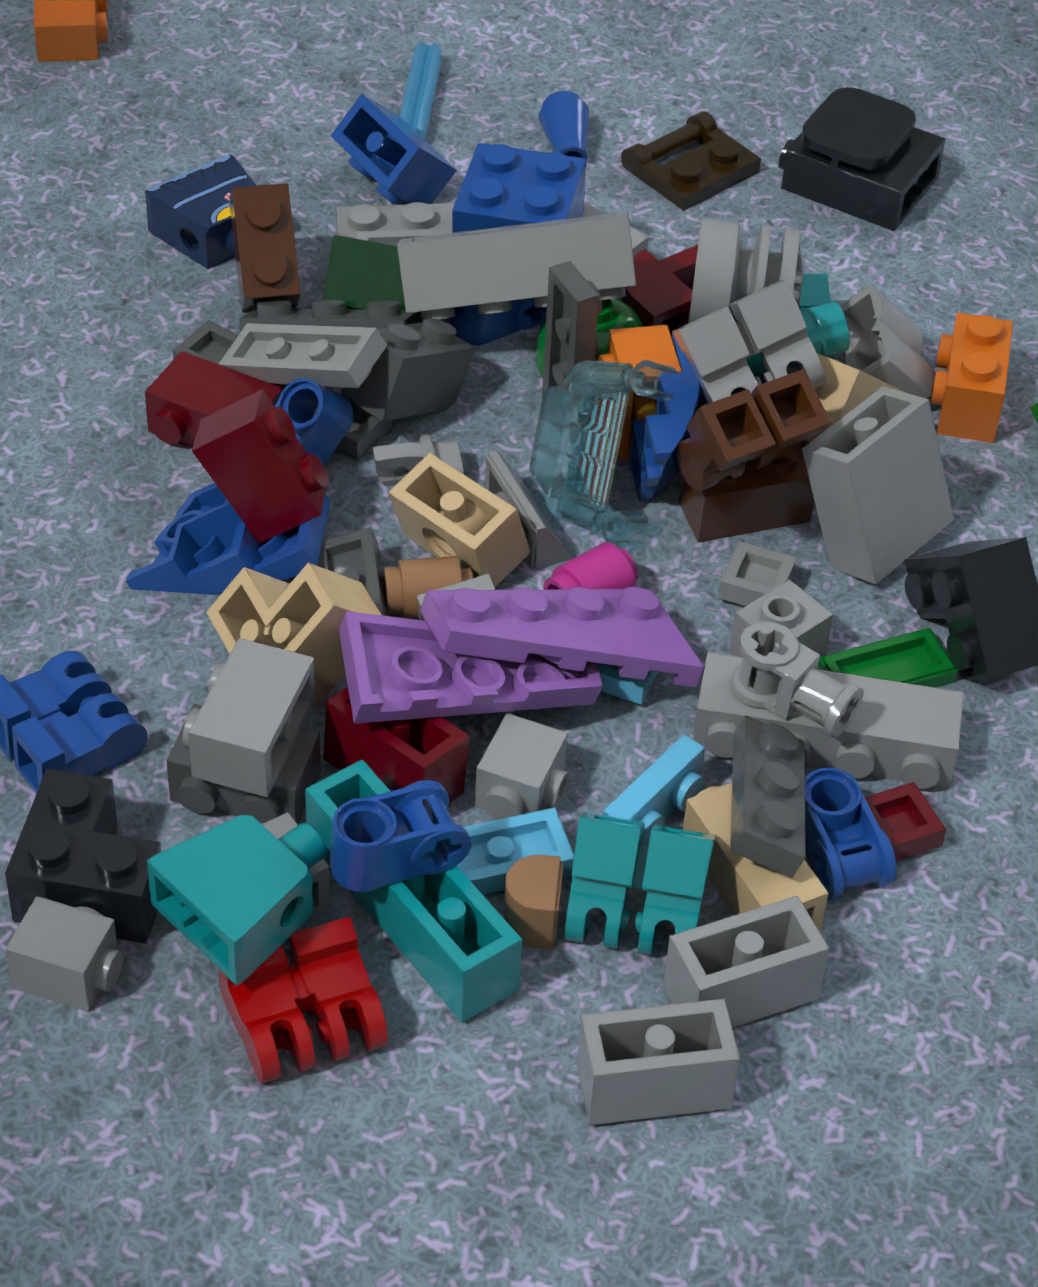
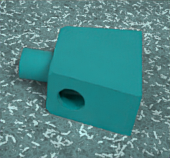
M239 815L147 860L151 904L237 986L245 981L311 915L313 911L312 873L309 868L326 857L324 842L315 829L307 823L299 824L277 839L253 816Z

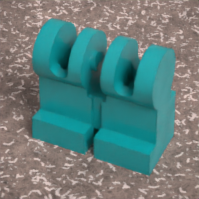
M584 812L578 821L571 875L572 883L565 925V940L584 943L591 909L600 908L607 917L603 947L618 949L621 931L626 928L630 920L631 910H626L628 888L632 887L647 891L644 911L637 912L635 921L637 933H640L637 953L652 955L658 922L662 920H668L673 923L675 934L698 927L716 835L655 824L651 829L649 846L642 845L645 822Z

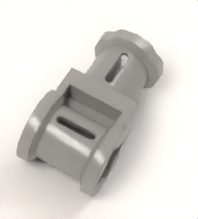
M762 621L753 623L744 629L739 642V651L743 657L742 663L736 666L731 678V689L735 697L753 708L768 709L785 720L797 710L823 725V732L832 738H838L848 727L858 710L863 698L864 689L852 683L846 686L818 670L820 654L799 643L795 634L787 627L775 622ZM775 643L779 644L778 653L774 652ZM751 677L756 678L754 687L750 686Z

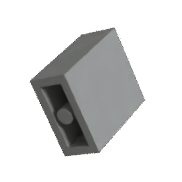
M882 386L802 448L831 566L842 573L877 584L954 520L929 399Z

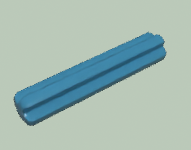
M421 42L414 49L400 117L425 140L441 65V48L436 43L428 46Z

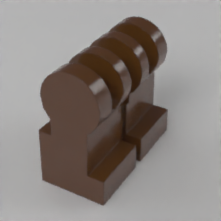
M805 369L758 385L751 393L747 389L699 407L686 426L691 438L683 440L677 445L679 467L688 485L693 490L700 492L715 486L722 478L732 480L742 476L745 466L755 471L768 466L774 459L782 461L797 455L801 449L802 441L823 433L831 425V421Z

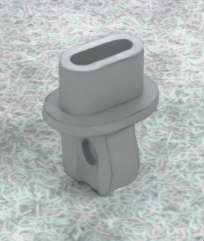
M422 434L420 443H399L373 447L375 469L380 483L386 486L396 485L429 453L464 474L457 440L432 442L430 435Z

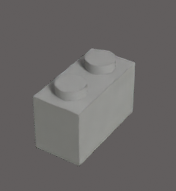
M239 638L227 661H219L215 665L209 681L208 696L201 709L193 708L185 722L182 743L190 751L191 776L268 798L315 704L314 657Z
M794 896L669 936L663 987L672 1004L725 999L733 1028L818 1000L820 998L829 947L799 897Z
M725 999L581 1015L577 1069L589 1125L732 1109L740 1057Z

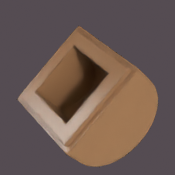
M531 855L515 862L506 875L504 919L521 937L523 946L552 950V947L556 948L564 862L560 861L561 856Z

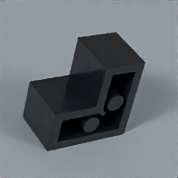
M1026 537L970 541L904 560L908 574L905 578L907 598L921 619H946L949 630L947 652L952 664L958 669L963 679L990 680L1038 665V584Z
M46 769L5 872L13 922L21 923L34 899L38 896L71 907L83 906L94 909L104 917L114 919L116 939L147 944L158 910L151 904L147 860L161 853V843L116 835L118 823L112 779Z

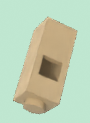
M732 782L721 787H708L696 796L687 799L683 829L716 835L708 877L734 915L798 896L817 929L821 932L828 892L805 860L793 878H790L730 851Z

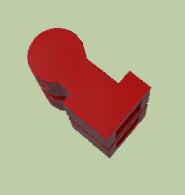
M350 916L294 932L289 937V965L283 945H281L245 981L237 986L218 968L221 995L239 1036H241L248 1058L260 1084L281 1078L280 1062L277 1053L279 1049L288 1050L292 1054L299 1072L315 1068L312 1028L306 1024L302 1014L304 1011H307L308 1016L315 1014L318 1021L316 1023L318 1037L320 1041L326 1043L334 1062L349 1058L350 1056L346 1029H354L360 1034L368 1052L388 1045V1032L382 1005L376 990L371 986L360 956L358 937Z

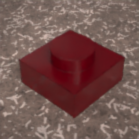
M915 782L864 797L879 827L888 836L896 861L943 846L946 828Z

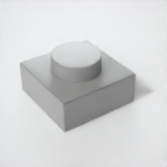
M738 541L720 581L718 599L747 606L788 579L792 580L797 557Z

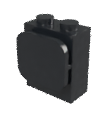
M852 87L840 88L833 91L803 125L800 135L795 140H788L783 147L779 158V168L783 170L781 189L895 232L939 178L946 138L916 128L915 113L903 104L862 89Z

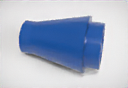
M559 91L549 95L544 100L539 112V122L553 151L566 156L586 158L587 160L588 105L578 94L571 91Z

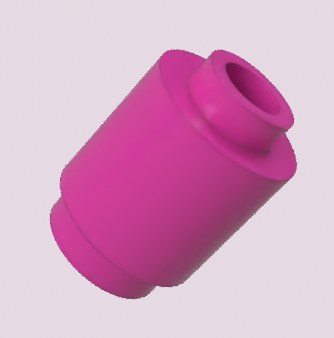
M603 542L557 566L553 570L552 577L545 580L543 589H571L574 587L626 589L628 587H636L638 569L634 559L626 550L618 548L612 543Z

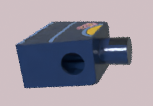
M232 154L224 156L145 190L148 231L206 269L213 268L235 258L229 205L232 188L257 185Z

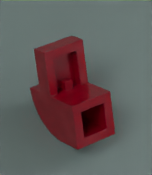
M698 244L662 260H657L646 249L633 256L636 286L625 287L626 296L621 297V301L635 310L644 327L667 325L672 339V331L689 323Z

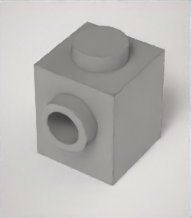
M788 579L735 612L730 653L735 657H742L739 651V642L744 629L753 623L766 621L775 622L787 627L795 634L799 643L817 652L822 657L827 654L833 614ZM775 643L774 652L778 653L779 644Z
M506 713L477 766L475 807L485 810L495 820L545 810L546 807L558 809L565 795L569 780V772L565 771L568 733Z
M38 896L34 899L5 949L12 989L90 1012L101 990L107 992L113 990L119 980L124 962L123 952L117 948L114 919L104 917L96 910L88 907H71Z

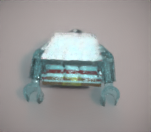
M585 360L577 363L563 380L562 385L545 389L530 459V473L543 489L546 507L552 515L595 533L602 529L605 541L614 544L616 547L642 545V541L631 537L629 523H648L647 515L640 510L608 512L607 507L630 395L628 393L633 389L637 395L662 402L671 400L673 394L657 390V382L663 373L677 374L675 368L649 360L641 361L635 368L630 363Z

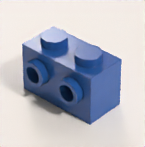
M361 93L330 135L351 155L348 163L368 179H375L379 183L376 190L394 205H404L406 202L409 204L414 202L432 204L457 171L400 116Z

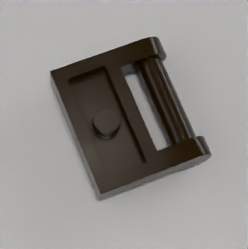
M701 111L689 117L686 125L646 145L636 143L624 149L621 154L623 168L683 211L760 172L761 164L759 156L718 129L715 119L706 111ZM697 142L702 145L662 166L657 164V162Z

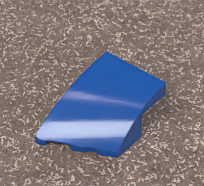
M673 333L672 342L682 372L659 374L656 414L646 416V419L632 420L629 464L639 502L651 501L676 475L680 468L677 459V445L679 442L690 437L686 426L695 414L700 383Z
M214 482L190 494L177 511L175 519L163 529L154 541L160 552L154 562L141 569L132 570L126 578V583L133 590L215 595L222 594L244 567L281 581L297 576L307 563L318 566L331 500L325 493L320 516L259 544Z

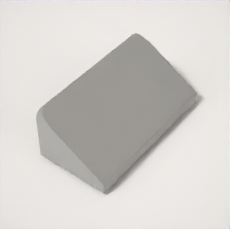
M497 450L488 452V457H486L485 489L517 509L531 551L525 558L530 568L537 570L572 559L573 556L526 483Z

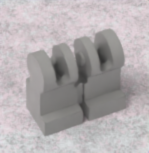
M787 279L771 284L729 304L737 322H735L729 307H725L672 331L682 352L685 353L708 403L731 396L735 388H739L741 392L749 389L751 393L756 386L761 385L760 378L758 376L754 377L746 359L758 353L766 373H763L766 382L787 375L786 368L790 362H793L798 371L805 369L814 389L826 384L823 367L805 329L807 326Z

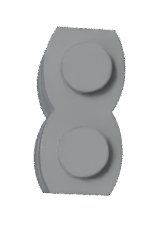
M871 284L841 304L840 307L845 315L850 333V346L845 354V364L906 393L923 398L931 396L933 374L927 361L921 357L923 337L919 326Z

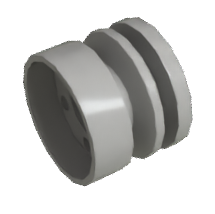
M701 218L689 323L725 307H729L732 316L735 317L729 304L786 279L799 307L804 272V262L799 243L800 229L785 227L781 251L776 253L769 252L771 226L761 225L754 248L750 250L742 249L739 222Z

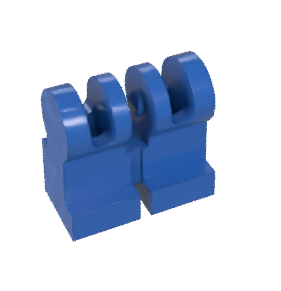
M78 651L60 653L51 658L41 670L12 682H8L0 674V749L10 761L15 759V768L36 794L46 769L93 776L105 769H113L139 755L146 745L148 735L145 727L134 715L129 714L124 702L117 695L112 694L109 684L102 676L96 674L93 665Z

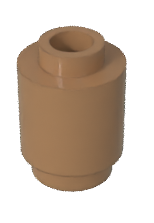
M458 556L398 560L397 567H384L383 582L388 616H402V618L419 620L417 595L424 594L427 590H437L472 579L471 567L460 568Z

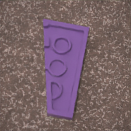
M520 587L514 590H475L471 588L427 590L420 609L443 652L525 663L528 654L532 653L539 654L550 662L558 664V668L584 671L588 661L618 666L619 676L646 680L649 670L672 673L675 685L697 687L705 668L651 589L628 587L626 589L574 587L571 589L533 590Z
M345 611L339 627L354 724L593 705L603 687L598 665L595 662L587 661L584 671L558 668V664L550 662L539 654L529 653L526 662L519 663L443 652L427 622L423 620Z

